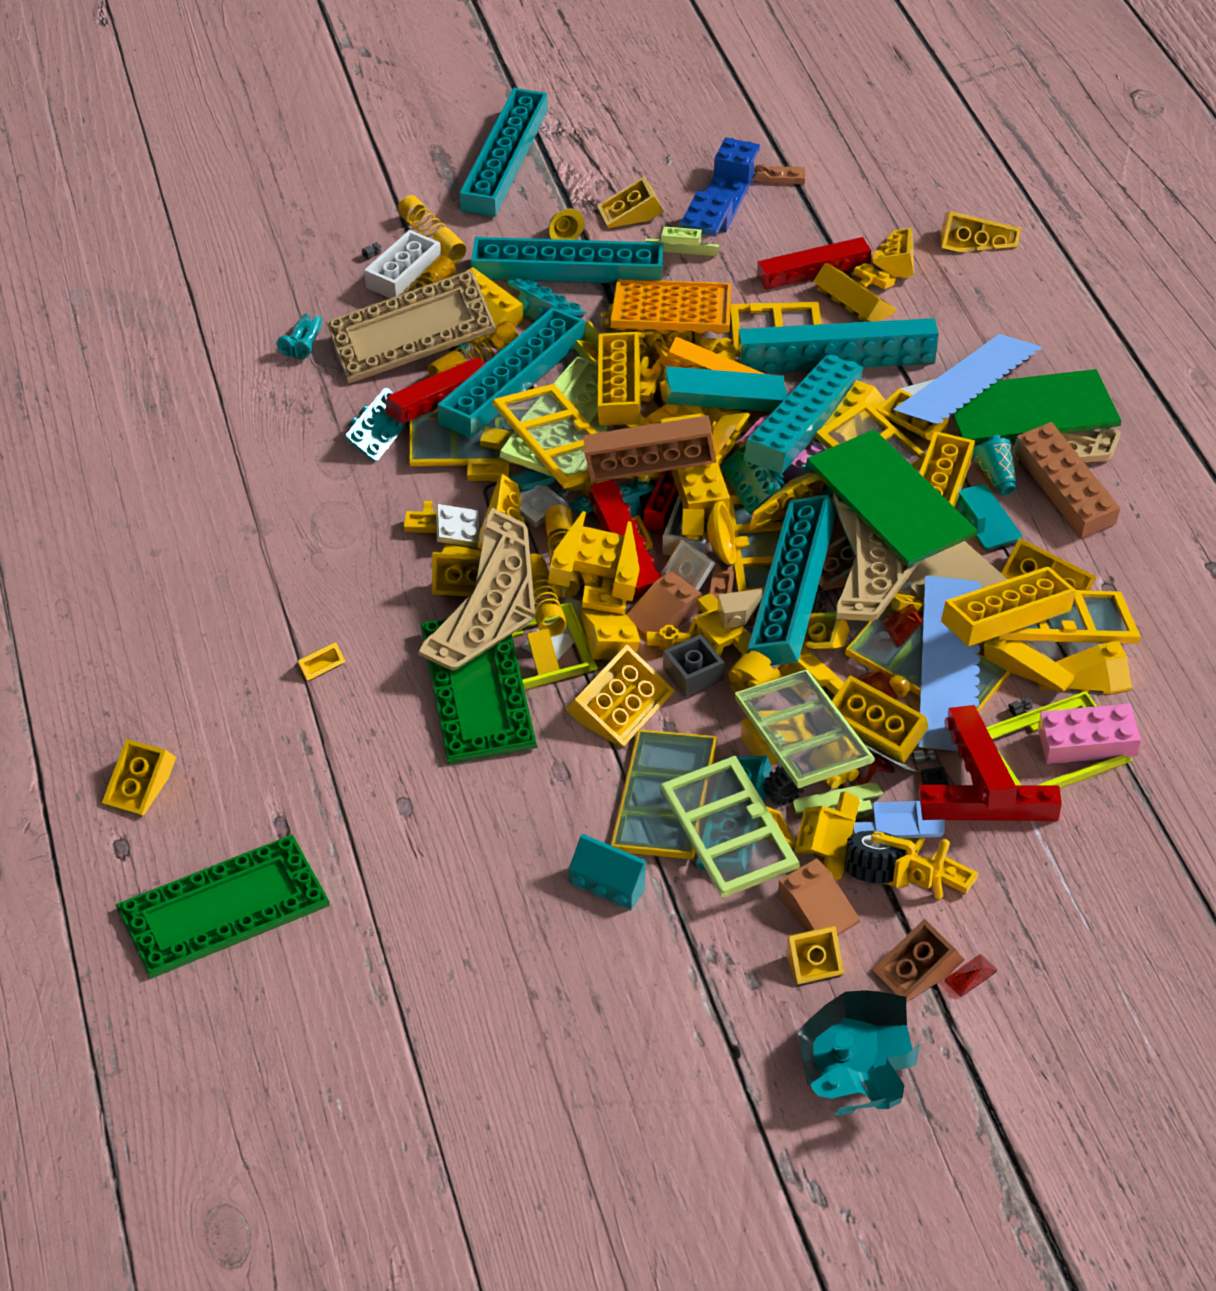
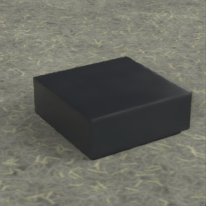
M943 767L922 769L920 772L923 785H949Z

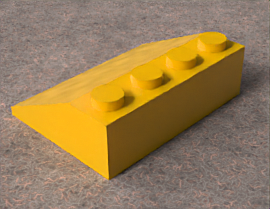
M472 267L471 269L495 326L504 321L510 322L514 327L522 323L523 304ZM482 336L480 340L487 343L486 336ZM478 340L473 341L479 347Z
M626 645L565 710L582 726L623 748L675 690L637 653Z

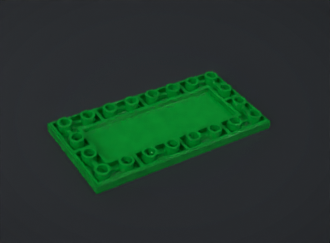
M1097 369L998 380L994 384H989L990 387L983 389L982 393L976 394L977 397L969 398V403H962L963 407L956 408L957 411L955 413H950L959 436L974 440V444L985 443L994 435L1014 440L1018 435L1050 422L1055 425L1060 433L1091 431L1102 428L1109 429L1121 426L1122 422Z
M875 429L807 458L806 463L907 567L977 535V529Z
M447 619L420 623L423 642ZM512 634L457 670H449L427 659L448 764L537 748Z
M293 834L115 905L149 978L152 979L330 906V902Z

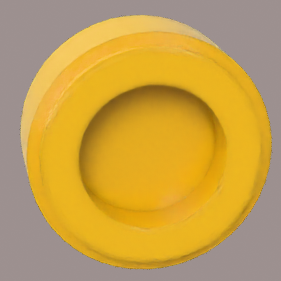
M900 675L892 676L887 684L890 692L898 697H905L911 689L909 681Z

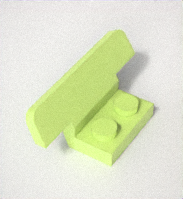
M664 227L661 240L645 239V242L663 243V252L717 256L719 245L701 243L702 230Z
M866 783L797 798L793 802V808L796 815L802 814L804 808L825 806L836 810L840 793L845 791L859 798L860 803L856 815V820L867 818L872 810L871 802L867 799L881 797L884 793L878 784Z

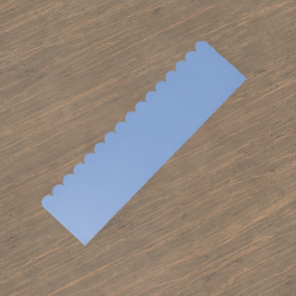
M998 334L893 410L932 423L943 422L942 418H948L950 416L949 413H955L957 411L956 408H962V403H969V398L977 397L976 394L982 393L983 389L989 388V384L996 383V379L1003 378L1002 374H1008L1009 370L1015 369L1016 365L1022 364V360H1027L1029 358L1028 355H1034L1035 351L1041 350V347Z
M925 575L920 713L926 716L929 728L919 741V747L958 751L956 744L952 743L951 734L946 730L944 724L945 717H948V708L968 705L978 707L979 705L978 699L975 698L979 695V689L975 686L979 684L980 680L975 675L980 672V669L974 664L980 662V657L976 655L980 651V646L974 644L968 647L941 622L945 600L981 589V584L978 581Z

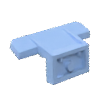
M920 801L873 802L871 804V814L874 815V822H855L853 833L881 831L899 838H931L943 836L945 820H922Z

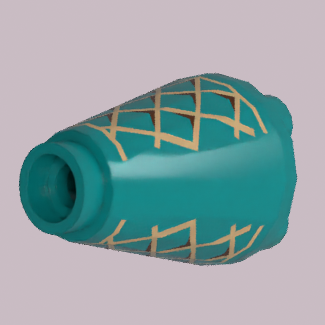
M994 435L987 442L975 446L972 456L973 461L1001 495L1013 493L1016 490V474L1013 447L1009 439L1000 438V435Z

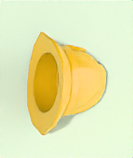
M566 209L554 214L549 222L550 238L577 239L584 230L585 220L581 211Z

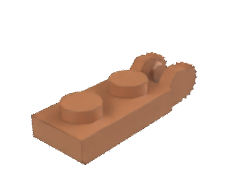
M759 164L754 168V180L757 182L805 184V167H768L766 164Z
M716 560L715 569L712 572L710 594L718 599L719 594L732 593L734 564L727 565V571L721 570V561Z

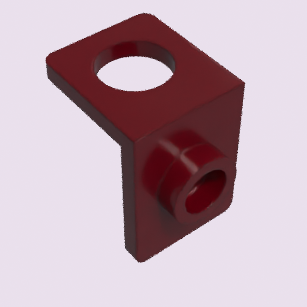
M872 754L875 760L867 765V775L861 777L859 773L856 780L862 785L868 783L878 770L894 773L896 770L887 758L879 754Z

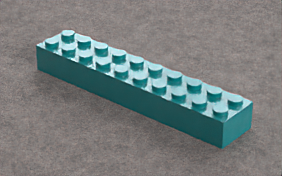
M513 88L460 191L461 211L496 217L548 112V93Z
M474 237L471 268L474 267L489 279L498 280L533 279L535 281L613 284L617 283V279L662 280L663 243Z
M552 307L437 404L438 424L472 438L499 414L492 405L494 399L526 391L574 349L573 346L576 340H584L585 320Z
M935 318L739 329L738 363L762 373L811 371L827 354L836 355L846 361H853L863 367L934 364L936 361L939 332Z
M827 354L747 439L744 461L782 474L814 439L816 432L825 425L856 380L861 382L864 367L857 365L853 361L840 359L836 355Z
M829 495L789 501L748 646L749 652L756 651L772 661L770 666L797 663L799 661L837 516L836 509Z

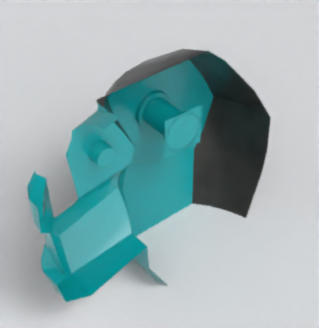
M846 991L824 1005L799 1030L798 1036L807 1086L811 1085L818 1096L829 1099L859 1092L865 1094L871 1100L870 1103L840 1107L837 1112H834L837 1116L854 1113L859 1108L875 1107L877 1109H890L901 1103L905 1085L895 1070H903L915 1066L920 1045L918 1044L914 1049L912 1048L907 1026V997L880 991Z

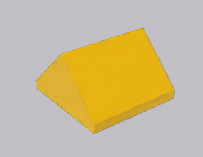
M836 926L788 936L786 957L796 984L844 974Z

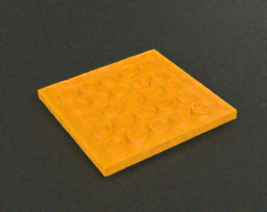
M617 279L611 328L620 331L626 329H635L636 331L653 329L657 332L674 330L678 333L686 331L705 333L707 331L724 334L730 331L732 283Z

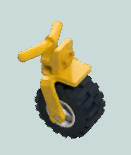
M860 831L852 834L847 839L844 867L850 876L864 882L883 883L895 888L908 887L911 882L926 889L932 885L934 898L939 900L943 897L940 870L943 869V863L950 842L947 839L941 840L935 859L931 860L929 856L921 858V856L917 855L915 852L916 845L912 841L881 831Z

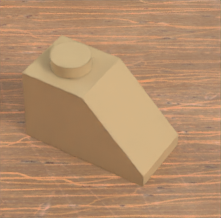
M761 589L718 595V613L723 629L745 626L759 610L762 600Z

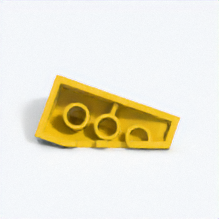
M949 211L944 215L941 228V248L955 252H969L1018 247L1022 228Z
M750 414L725 415L718 422H713L711 430L719 466L738 441Z
M816 473L794 478L753 512L750 529L753 530L784 518L790 500L821 496L824 481Z
M503 474L498 478L480 530L478 548L481 550L486 520L492 508L525 524V519L521 516L519 508L522 505L519 486Z
M1020 537L1001 572L1007 579H1011L1048 566L1075 590L1090 591L1097 577Z
M995 637L984 643L985 657L1010 670V673L1064 692L1074 680V675L1027 641L999 640L998 637Z
M1119 641L1098 644L1056 661L1057 664L1074 675V680L1065 691L1068 689H1079L1082 692L1087 691V693L1090 690L1103 691V694H1113L1132 689L1128 659ZM1037 683L1040 690H1055Z

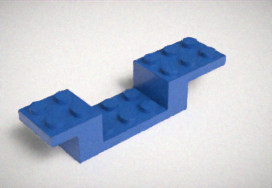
M725 137L714 158V176L706 191L697 190L680 222V228L702 230L701 234L714 237L717 236L719 231L727 232L754 179V160L760 151V144Z

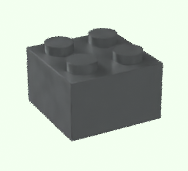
M701 634L663 651V669L685 697L724 680V661Z

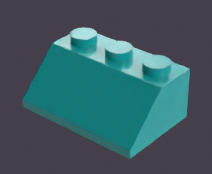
M582 833L569 866V883H572L577 888L588 890L598 897H604L613 901L618 906H624L632 910L645 891V860Z

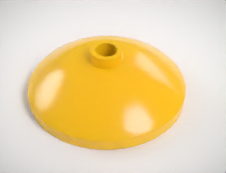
M718 501L712 507L708 517L705 539L707 543L710 542L712 550L725 564L730 565L734 564L736 558L735 534L726 504L723 501Z

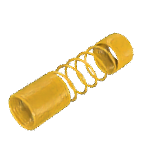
M409 195L400 201L398 213L419 234L428 238L433 235L432 239L440 242L441 255L450 258L453 263L460 261L465 256L467 251L465 243L450 229L446 228L445 224L441 223L438 218H435V215L430 213L429 209L425 208L420 200L413 195ZM429 215L427 218L428 220L430 215H433V219L429 220L428 222L426 220L425 222L420 224L421 220L425 216ZM434 220L432 223L433 225L435 220H438V224L434 225L433 227L431 225L430 227L425 229L426 225L430 221ZM426 223L423 230H419V226ZM439 225L437 230L430 234L432 229L435 226ZM431 228L429 234L425 235L424 231Z
M438 256L401 294L407 293V289L410 292V288L417 289L416 283H421L424 287L454 276L456 273L455 264L446 256Z
M504 321L496 326V332L490 333V336L488 334L485 335L487 345L479 337L478 339H473L471 343H465L463 348H456V350L428 365L429 376L432 377L466 362L464 351L469 354L471 359L475 358L472 346L478 351L482 361L481 353L485 358L490 359V350L494 354H498L499 350L504 349L518 337L515 327L510 322ZM487 337H489L496 346V353L491 349ZM478 340L480 351L472 344L473 341ZM480 342L487 348L489 357L483 353ZM466 345H470L473 357L464 349ZM462 349L463 356L457 350Z
M564 505L551 506L545 512L550 563L554 554L552 546H558L573 525L571 510ZM573 570L571 581L573 582L569 584V587L553 584L557 596L569 598L579 592L580 581L578 571Z
M530 554L533 594L538 595L537 597L534 596V604L537 605L535 607V619L538 629L540 631L548 628L550 636L555 637L565 630L566 619L558 601L554 585L548 583L549 570L545 559L539 554ZM551 594L554 595L553 599L549 598L539 603L535 602L537 599H544ZM551 600L550 602H547V603H545V604H541V603H543L544 601ZM559 616V619L555 622H542L545 618Z

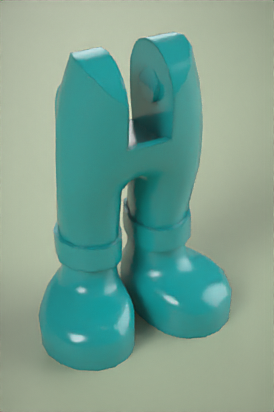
M305 313L295 324L290 336L283 335L277 339L276 345L279 351L287 357H292L295 352L297 359L307 358L312 351L313 342L321 330L322 317L314 316L312 321H310V315Z

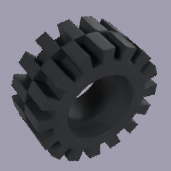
M793 763L797 770L800 772V774L802 776H805V774L799 768V766L796 763ZM777 766L775 768L776 771H771L769 773L770 777L765 778L766 782L763 783V789L775 804L781 805L782 803V805H786L787 801L789 803L793 802L794 797L797 799L799 797L798 794L805 791L803 788H807V786L797 788L783 766L781 768Z

